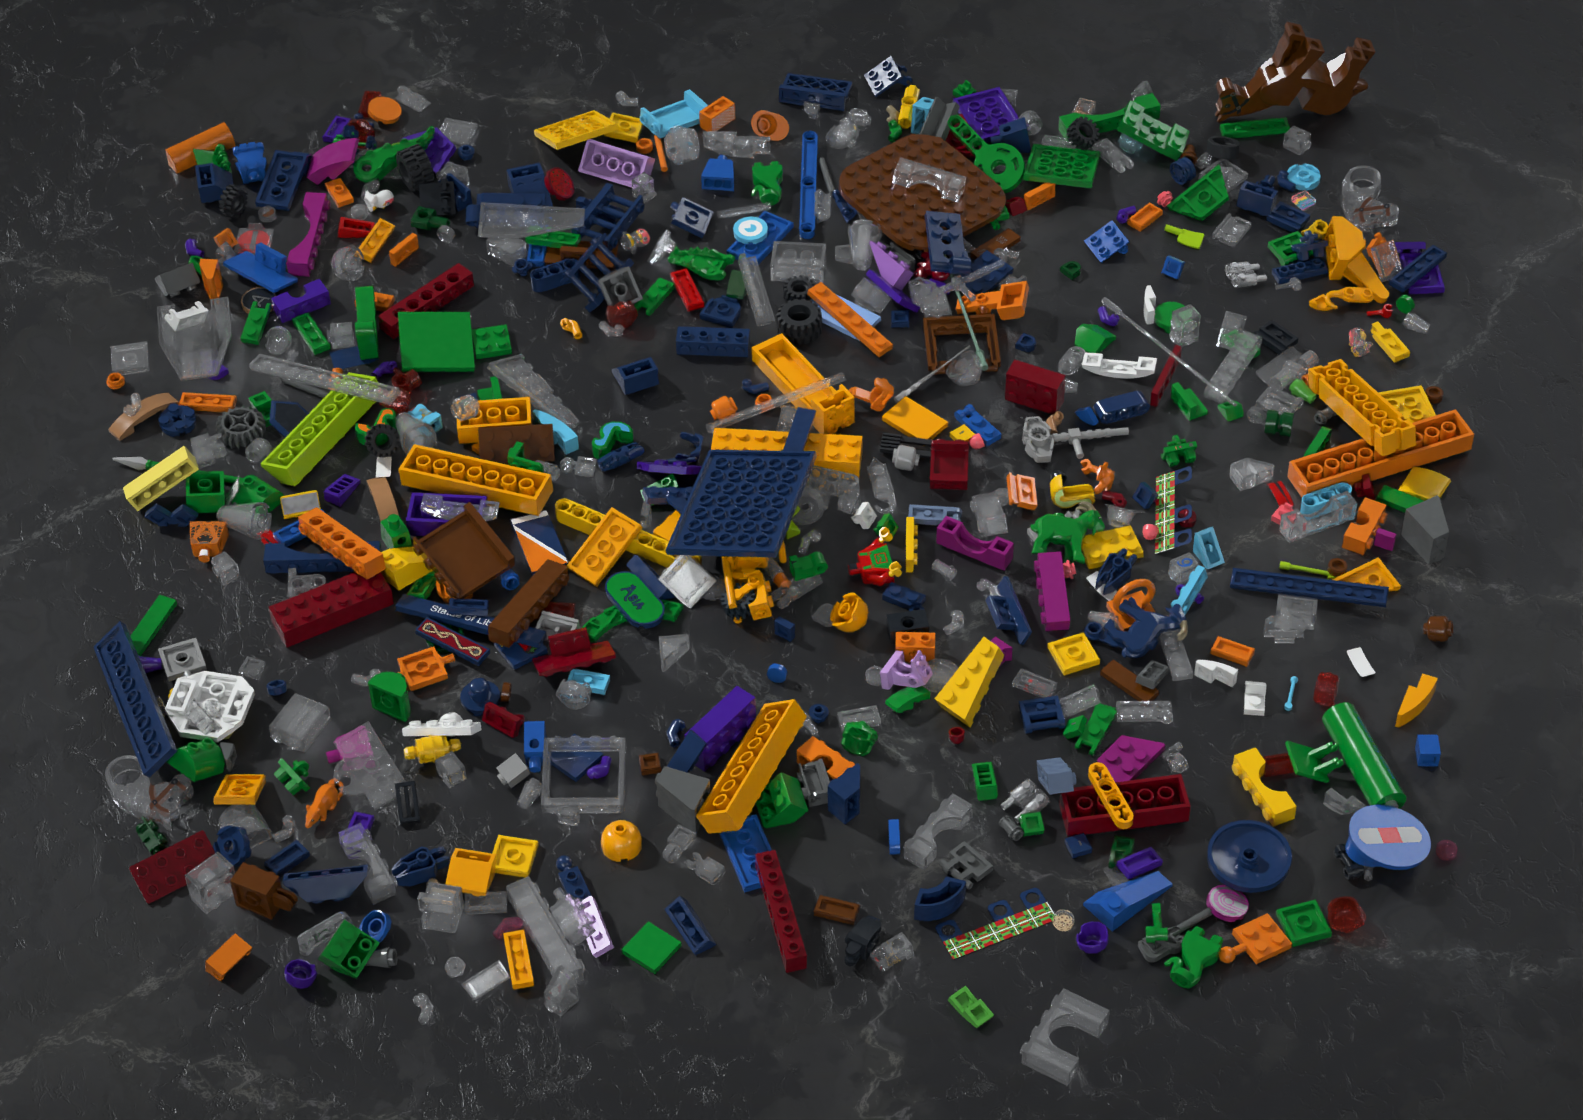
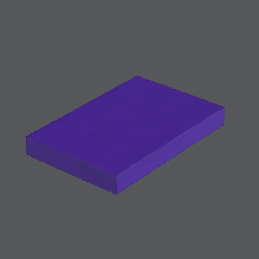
M1423 252L1399 254L1401 268L1404 269ZM1439 265L1435 266L1407 289L1408 293H1444L1445 286Z
M870 269L867 271L866 276L894 301L914 312L919 311L921 307L902 290L893 287L880 274Z

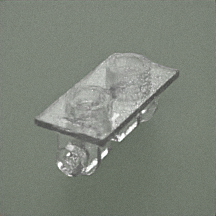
M404 85L399 86L397 89L399 96L395 100L418 112H421L431 104V102L425 99V96L416 92L412 93Z
M820 189L814 193L816 201L814 215L817 217V224L831 217L832 193L825 194Z

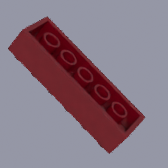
M354 572L269 606L271 621L287 648L391 606L394 603L391 588L381 572L369 579Z
M1181 774L1115 782L1134 815L1133 824L1128 829L1189 821L1191 806ZM1093 785L1075 787L1073 792L1060 793L1059 806L1067 837L1082 833L1086 835L1125 830L1118 828L1114 824ZM1109 785L1101 786V789L1104 791L1112 789ZM1117 800L1109 802L1112 806H1119L1121 804Z

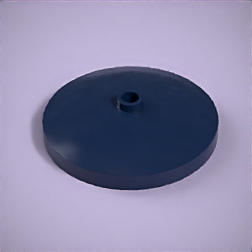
M1240 820L1228 823L1214 833L1208 845L1207 861L1213 875L1224 885L1241 892L1257 893L1276 887L1286 878L1291 866L1292 853L1286 838L1272 826L1259 821Z

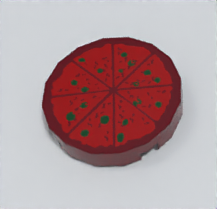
M554 167L546 172L544 182L551 195H555L556 199L561 201L572 197L574 194V184L566 171Z

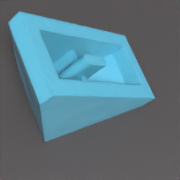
M1209 527L1196 532L1193 552L1205 568L1210 569L1225 563L1214 528Z

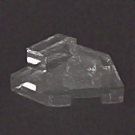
M1285 607L1281 610V613L1265 619L1264 637H1274V643H1294L1295 637L1303 638L1305 620L1293 614L1292 610L1288 607Z

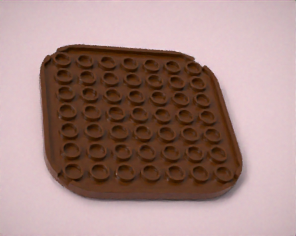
M910 134L852 163L842 171L839 179V191L844 200L892 241L911 251L917 249L929 252L925 224L926 211L960 214L964 237L997 219L1002 214L1006 201L1005 193L1001 186L941 137L924 134ZM941 226L943 230H948L946 227ZM942 240L944 244H949V242Z

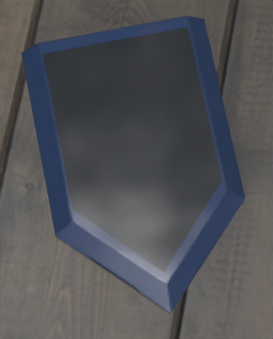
M271 400L269 423L286 438L309 413L298 402Z

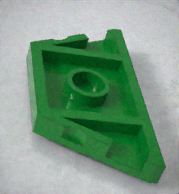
M1218 164L1167 205L1168 209L1203 221L1226 203L1229 197L1220 165Z

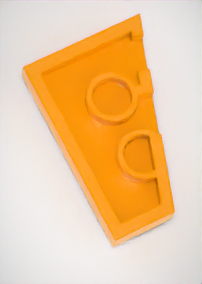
M1379 557L1332 579L1389 587V592L1400 590L1401 587Z

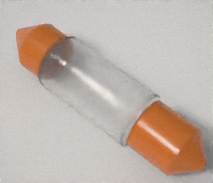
M769 558L768 566L762 569L780 590H788L791 584L790 580L774 558Z

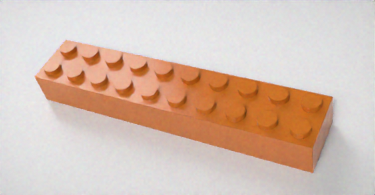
M1455 409L1413 422L1412 424L1416 426V446L1406 450L1396 449V452L1390 455L1381 456L1375 450V446L1368 444L1362 438L1290 461L1287 477L1301 497L1341 482L1348 483L1351 487H1354V484L1357 482L1363 483L1362 475L1369 474L1371 480L1374 481L1471 450L1474 433Z

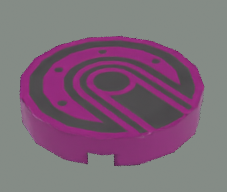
M1226 885L1212 888L1206 899V905L1212 910L1211 913L1223 921L1235 922L1237 919L1241 920L1248 911L1249 903L1246 896L1241 891L1234 890Z

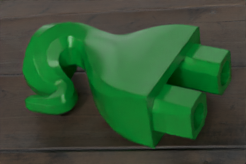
M772 161L768 166H763L761 162L754 163L752 178L755 187L751 195L755 196L759 192V198L763 204L768 206L777 204L781 199L782 165L778 161Z
M1195 926L1192 931L1188 930L1182 940V959L1175 956L1164 963L1166 967L1173 964L1170 972L1173 982L1183 988L1194 987L1201 978L1202 970L1218 961L1223 944L1222 937L1213 935L1208 940L1204 938V929ZM1183 961H1184V963H1185L1187 969L1183 968Z

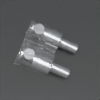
M1247 261L1233 262L1225 266L1226 275L1229 280L1232 279L1231 283L1235 288L1255 286L1257 282L1267 280L1266 275L1257 276L1254 270L1260 269L1258 263L1249 264Z
M1027 778L1008 793L1009 798L1000 806L1003 810H1006L1013 803L1021 807L1022 812L1014 817L1015 821L1019 823L1020 814L1040 812L1050 804V799L1041 789H1037L1033 781Z

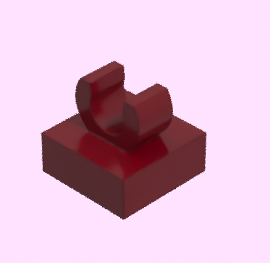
M1362 475L1363 483L1357 482L1354 484L1357 497L1366 495L1367 498L1376 500L1370 475Z

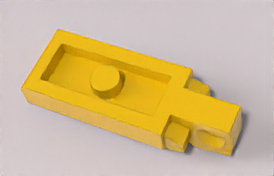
M1379 322L1372 324L1371 333L1374 340L1393 362L1410 356V350L1390 328L1384 329Z

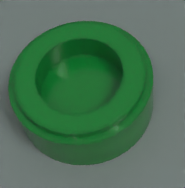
M1402 295L1397 299L1396 306L1399 311L1407 314L1414 309L1415 303L1410 296Z

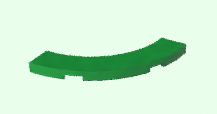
M661 600L665 608L663 619L675 622L683 610V604ZM611 606L603 610V613L592 617L582 628L586 627L589 641L596 643L604 633L616 625L627 622V619L615 606Z

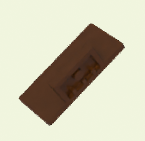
M580 241L577 247H548L544 264L550 265L568 258L579 260L592 244L590 241ZM617 244V246L611 250V252L616 257L619 249V244ZM596 248L593 254L609 270H613L614 264ZM589 259L583 263L587 268L598 269Z

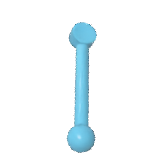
M1296 676L1290 679L1289 697L1284 705L1287 711L1292 710V697L1295 684L1298 682Z

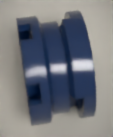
M1182 157L1170 165L1171 176L1180 185L1196 177L1195 166L1186 157Z

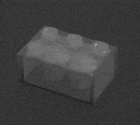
M774 241L770 264L771 281H788L790 277L793 279V276L799 278V275H803V278L807 276L808 280L812 279L814 283H824L827 260L826 244Z

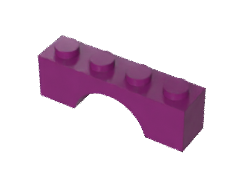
M945 516L937 527L936 543L1003 571H1005L1013 559V542L998 536L992 541L977 539L966 530L963 522Z

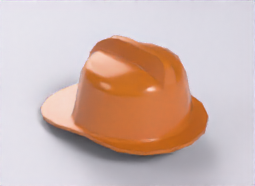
M760 110L753 115L751 126L756 135L772 141L783 140L787 136L789 124L783 116L766 110Z

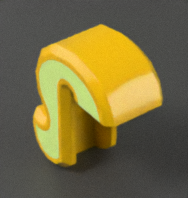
M1061 474L1055 476L1050 482L1051 499L1053 504L1059 508H1071L1082 501H1087L1091 504L1095 502L1094 490L1089 484L1063 487Z

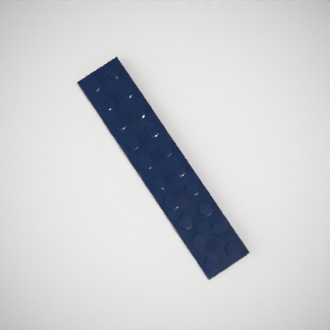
M119 621L93 648L142 772L150 778L177 752V749L126 624Z

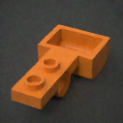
M1027 281L1002 284L1000 291L961 296L967 313L976 312L977 315L991 314L992 309H997L1000 319H1017L1025 314L1029 285ZM957 299V314H963L959 300Z

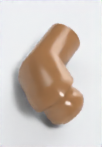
M1060 411L1055 412L1046 420V423L1051 428V435L1052 433L1058 434L1057 426L1064 418L1063 413Z

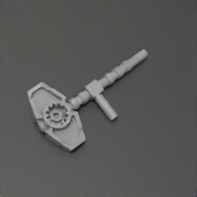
M1039 416L1026 417L1022 441L1023 444H1026L1025 451L1037 463L1050 462L1054 443L1058 441L1066 442L1067 440L1069 444H1073L1077 458L1081 459L1084 457L1080 444L1081 439L1129 435L1128 427L1106 428L1104 430L1096 429L1094 431L1080 432L1079 428L1068 429V433H1052L1051 435V428Z

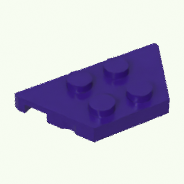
M436 127L434 137L424 151L431 162L433 173L437 177L441 175L440 170L444 165L447 166L450 157L456 151V147ZM426 131L406 136L403 138L408 140L420 137Z
M657 459L655 462L637 461V469L648 472L699 474L702 467L687 465L686 461H676L673 464H668V460Z

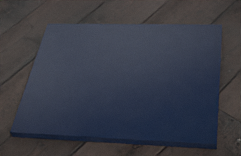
M709 450L666 547L667 555L777 558L817 458L816 451Z

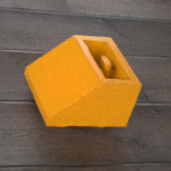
M455 848L449 864L445 890H450L454 893H468L474 896H486L495 876L496 854Z

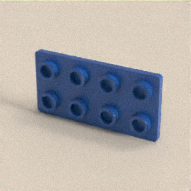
M263 243L256 244L255 255L245 251L223 261V266L273 293L298 282L297 277L286 272L287 256Z

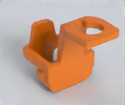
M876 378L874 380L875 387L871 392L859 387H851L848 390L855 398L869 402L871 404L870 408L879 412L885 408L887 401L894 394V387L885 378Z

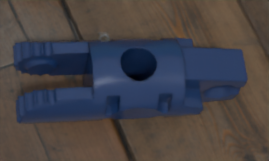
M636 442L622 446L598 459L599 469L604 472L617 468L641 456L645 449Z

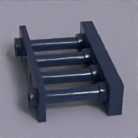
M606 183L571 228L572 233L580 234L581 239L585 236L594 238L598 235L600 237L603 234L590 230L592 225L595 224L612 230L602 241L611 251L617 246L618 241L638 215L644 211L643 196L639 195L634 202L615 195L613 185ZM611 202H616L629 207L626 213L607 206ZM606 213L619 218L620 221L616 225L600 219L599 216Z
M606 233L600 237L596 235L590 241L592 245L572 268L569 267L562 274L564 277L560 281L561 284H564L570 280L588 298L587 301L589 303L584 307L588 312L598 307L605 297L597 281L599 279L583 263L589 259L604 275L611 273L593 254L594 250L598 248L615 265L614 268L616 270L628 266L631 268L634 264L630 258L625 262L620 261L602 243L607 236ZM578 269L597 287V293H592L574 275Z

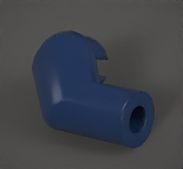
M673 720L666 732L671 747H677L680 744L677 733L678 731H683V728L686 726L683 720Z

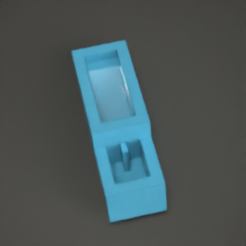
M537 409L533 410L535 425L553 424L554 445L558 444L566 455L579 449L578 436L571 428L554 416Z

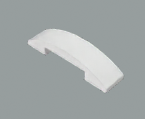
M1085 352L1082 368L1107 377L1140 378L1155 373L1157 358L1139 357L1138 362L1103 359V354Z

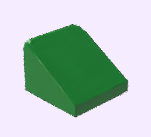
M1231 400L1217 405L1227 421L1244 416L1242 404L1237 401Z

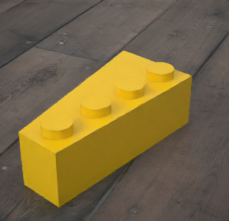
M983 637L934 698L941 708L970 728L976 712L978 713L981 707L980 703L989 690L988 686L992 678L995 677L1004 658L1001 649Z

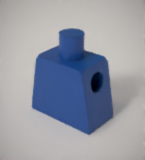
M719 155L717 159H708L701 175L702 189L734 191L733 161L727 159L725 155Z
M545 721L524 722V756L526 765L529 766V771L533 773L540 772L541 766L547 764L548 739Z

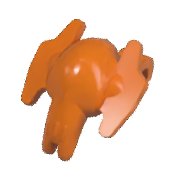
M1084 459L1080 462L1085 467L1081 469L1085 475L1091 472L1097 474L1096 480L1100 482L1094 489L1096 495L1104 490L1109 491L1111 489L1115 472L1107 468L1108 462L1099 465V467L1093 465L1089 459Z

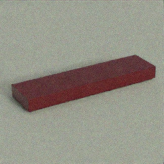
M1175 345L1151 392L1150 406H1158L1181 360V346Z

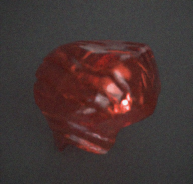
M351 119L350 123L347 124L349 126L353 125L355 130L359 132V137L357 138L359 142L366 143L368 136L375 137L374 128L365 119Z
M620 301L614 306L609 305L607 307L606 316L610 326L623 330L634 323L638 312L631 301Z
M403 388L385 390L380 393L379 405L381 407L383 405L385 408H394L397 414H401L404 411L407 413L411 396Z
M1338 897L1329 903L1328 920L1332 929L1350 933L1365 924L1366 914L1355 898Z

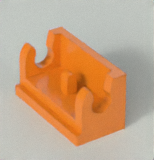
M235 933L205 961V971L217 980L222 981L223 977L245 955L248 956L252 947Z

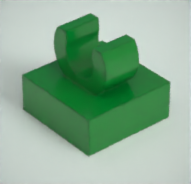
M965 80V83L959 84L953 90V96L956 98L976 93V90L971 87L972 84L969 81Z
M888 513L883 515L881 520L877 522V528H873L876 535H879L880 529L887 527L892 536H894L899 527L892 515Z

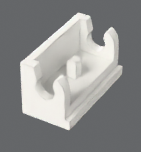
M197 301L195 305L199 309L195 306L180 312L170 309L169 312L171 314H166L164 318L176 332L204 323L209 310L201 302Z

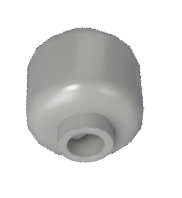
M899 445L897 449L894 448L892 463H895L894 465L897 469L911 471L914 465L918 466L920 455L916 454L917 450L915 447Z

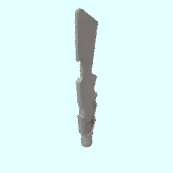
M969 345L961 352H959L957 355H955L953 358H951L949 361H947L945 364H943L941 367L934 370L921 380L914 383L910 388L902 391L900 394L894 397L896 403L902 400L905 396L908 397V395L911 392L918 389L931 376L938 372V370H940L942 367H944L946 364H948L950 361H952L954 358L959 356L961 353H963L971 346Z

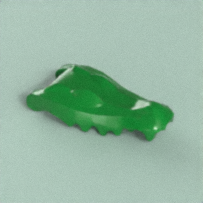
M676 246L668 257L670 264L685 267L709 280H723L726 276L725 267L733 264L735 261V256L732 254L725 255L715 249L709 250L706 247L703 250L699 247H696V249L690 247L689 251H687L686 249L680 250Z

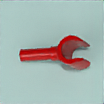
M1385 304L1382 310L1367 311V316L1382 315L1384 318H1389L1393 312L1391 310L1392 305Z

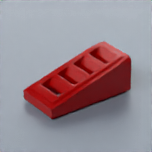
M340 217L338 237H367L375 226V222Z

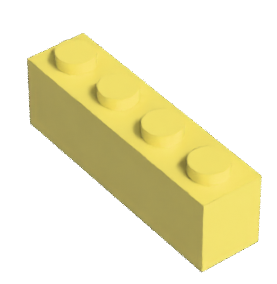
M185 446L181 447L124 486L123 490L126 500L139 511L199 470L195 457Z

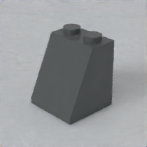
M1438 495L1406 509L1401 533L1428 565L1444 558L1449 536L1448 525Z
M664 766L661 773H658L655 778L658 806L692 834L697 835L702 824L696 815L711 792L710 779Z

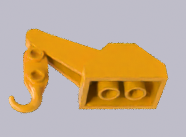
M1332 216L1327 233L1324 235V241H1328L1325 251L1329 280H1341L1343 277H1346L1357 287H1345L1340 290L1329 291L1325 295L1326 305L1333 309L1338 308L1337 305H1333L1330 302L1332 297L1343 299L1346 302L1370 303L1375 300L1381 304L1385 303L1389 297V292L1362 253V250L1366 247V240L1363 239L1362 231L1344 217Z

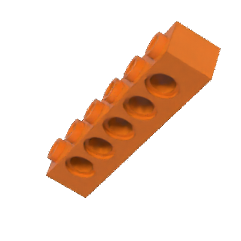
M316 507L298 517V528L302 535H306L312 542L317 543L336 559L341 560L358 575L369 579L386 569L383 553Z

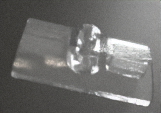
M1291 346L1256 371V375L1271 388L1281 391L1297 378L1302 380V376L1306 375L1308 369L1313 368L1319 363V358L1311 350L1301 355Z

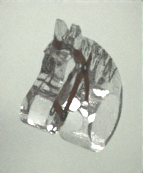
M1365 165L1350 169L1344 177L1341 194V205L1344 215L1350 223L1362 232H1370V230L1381 226H1394L1398 223L1399 207L1393 203L1382 204L1376 200L1380 194L1381 174L1375 168ZM1366 180L1374 185L1360 188L1356 185L1354 186L1353 182Z
M120 756L111 761L105 770V777L111 797L123 811L141 820L142 816L149 821L152 819L156 823H161L168 831H172V822L179 818L180 807L194 793L191 779L184 774L176 775L170 782L152 785L149 777L143 774L136 756ZM125 771L141 773L133 784L129 783L124 786V784L114 782L115 778Z

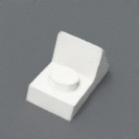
M1245 681L1244 714L1264 716L1266 683Z

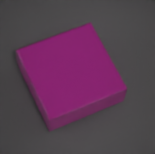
M1378 528L1374 545L1392 551L1397 534Z

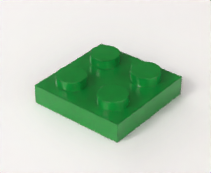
M507 324L472 329L476 359L512 354Z

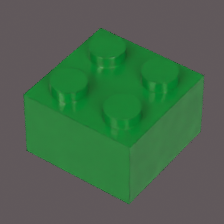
M224 471L195 472L187 477L186 506L198 513L225 512Z

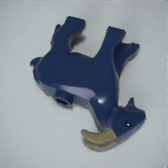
M1130 597L1129 600L1124 599L1119 606V610L1132 617L1135 622L1128 631H1120L1115 627L1114 621L1110 618L1103 627L1105 632L1099 638V641L1112 647L1123 649V658H1139L1145 656L1150 649L1153 650L1159 642L1157 639L1163 632L1181 629L1177 635V640L1185 639L1188 634L1186 616L1179 604H1175L1172 608L1165 607V610L1169 613V616L1143 610L1136 604L1135 599Z

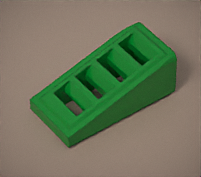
M992 762L972 764L977 799L979 801L997 799V783Z

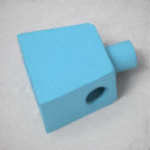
M922 97L913 104L911 133L920 134L924 125L922 122H925L934 99Z

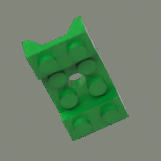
M1130 100L1124 108L1125 114L1117 131L1177 161L1184 151L1190 131L1177 124L1170 127L1143 113L1145 107Z

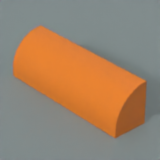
M223 122L165 149L168 165L178 174L197 165L193 149L215 151L218 144L224 145L226 150L235 147V141L230 129Z

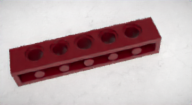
M460 263L454 265L378 315L380 329L395 339L399 336L398 312L437 311L474 286L473 273Z
M776 850L755 854V868L785 971L788 973L806 969L807 954Z

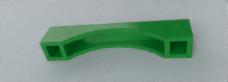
M1153 93L1138 96L1133 101L1145 107L1143 113L1154 119L1160 118L1161 105ZM1123 108L1119 111L1103 115L1071 113L1059 116V131L1066 142H1068L1070 138L1066 135L1068 133V126L1080 117H1083V119L1087 117L1088 121L1090 119L1093 120L1092 124L1096 123L1097 126L1095 128H1099L1097 133L1115 130L1122 121L1125 111ZM1079 129L1080 133L1084 137H1087L1085 132Z

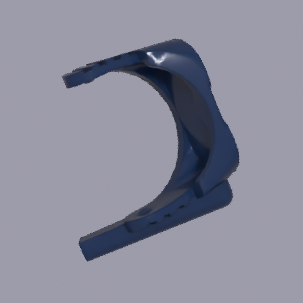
M681 432L680 437L693 443L696 450L691 452L690 455L678 453L675 458L666 459L668 464H673L676 461L696 462L699 459L704 436L697 433L693 435Z

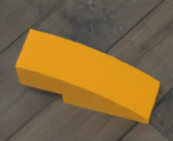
M1422 673L1417 688L1409 685L1397 714L1395 727L1400 728L1425 709L1436 690L1438 678Z

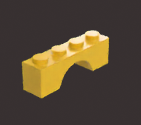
M1255 747L1234 755L1233 773L1240 778L1244 789L1249 791L1254 804L1260 807L1265 820H1269L1274 827L1295 819L1297 806L1286 791L1271 790L1261 782L1260 778L1264 775L1266 761Z

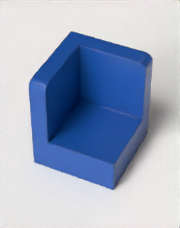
M1417 735L1415 751L1418 766L1439 765L1441 752L1438 735Z

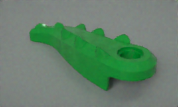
M430 126L423 135L408 140L403 138L400 142L393 144L385 143L383 147L373 151L368 150L365 155L354 163L353 171L356 178L363 182H372L376 179L380 181L397 167V151L416 144L425 150L434 137L435 128ZM365 165L372 167L368 172L363 171L362 168Z

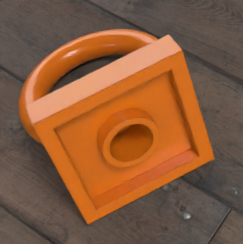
M1136 579L1125 584L1117 591L1113 600L1107 602L1106 607L1121 631H1128L1135 622L1132 617L1119 610V606L1124 599L1129 600L1132 597L1143 610L1155 612L1150 602L1155 596L1156 588L1150 580ZM1137 587H1146L1148 589L1146 596L1142 590L1124 596L1127 592Z

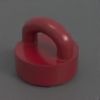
M1188 509L1181 510L1178 513V518L1186 517L1189 513ZM1192 511L1191 518L1178 522V524L1185 528L1193 527L1197 519L1195 512Z

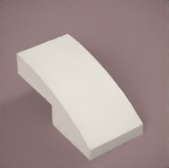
M1151 285L1146 287L1144 297V318L1147 325L1154 323L1156 296Z
M1197 660L1195 663L1194 675L1209 683L1217 679L1233 687L1237 682L1238 669L1208 660Z

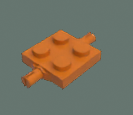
M433 646L398 658L397 662L400 672L397 673L404 675L410 691H414L448 679L445 664L455 662V657L453 653L441 657Z

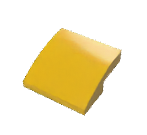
M1413 467L1398 490L1424 501L1436 495L1441 498L1451 480L1438 472Z

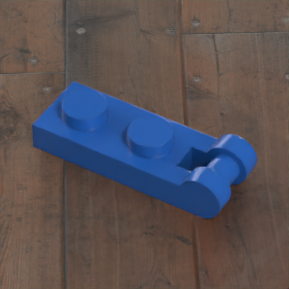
M972 404L966 405L963 410L959 409L954 412L958 422L962 425L965 424L973 433L980 434L984 445L989 446L1001 439V433L975 411Z

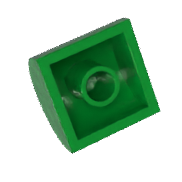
M247 475L238 482V491L232 499V505L259 522L281 504L280 497L284 496V494L257 476Z
M382 672L372 677L368 682L372 708L406 722L410 717L411 707L404 675L395 672Z
M204 738L196 743L190 742L187 746L177 748V752L166 761L193 782L223 773L225 765L220 747L210 738Z

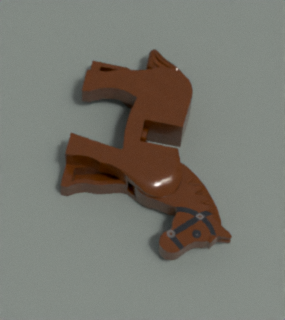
M1286 22L1284 34L1278 42L1275 53L1258 68L1255 76L1247 85L1241 87L1233 84L1230 78H1222L1216 83V89L1219 94V99L1215 104L1217 107V112L1215 113V116L1218 117L1217 122H1222L1229 117L1252 114L1271 106H1289L1296 96H1298L1304 110L1322 115H1331L1341 111L1348 105L1353 96L1368 89L1367 81L1359 78L1360 72L1375 54L1371 40L1357 37L1354 40L1353 47L1348 46L1344 54L1326 64L1318 60L1325 52L1321 41L1306 37L1300 24Z

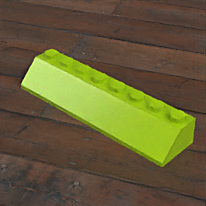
M349 372L260 463L261 467L282 484L291 486L299 484L312 468L323 459L329 450L345 436L350 428L383 395L376 377Z

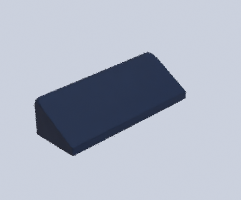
M634 555L626 564L633 573H636L643 579L660 600L676 597V594L665 584L663 579L638 555Z
M679 896L665 908L668 916L694 955L716 945V942L685 898Z

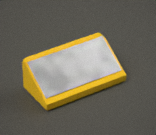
M317 490L280 497L284 519L299 517L316 507L321 509Z

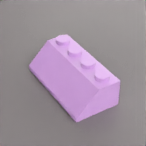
M589 139L586 141L578 171L640 190L651 175L655 158Z

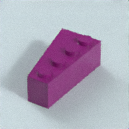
M1061 552L1038 553L1037 560L1034 561V571L1037 577L1036 587L1039 589L1038 603L1039 607H1042L1040 614L1041 624L1045 625V631L1068 630L1070 615Z

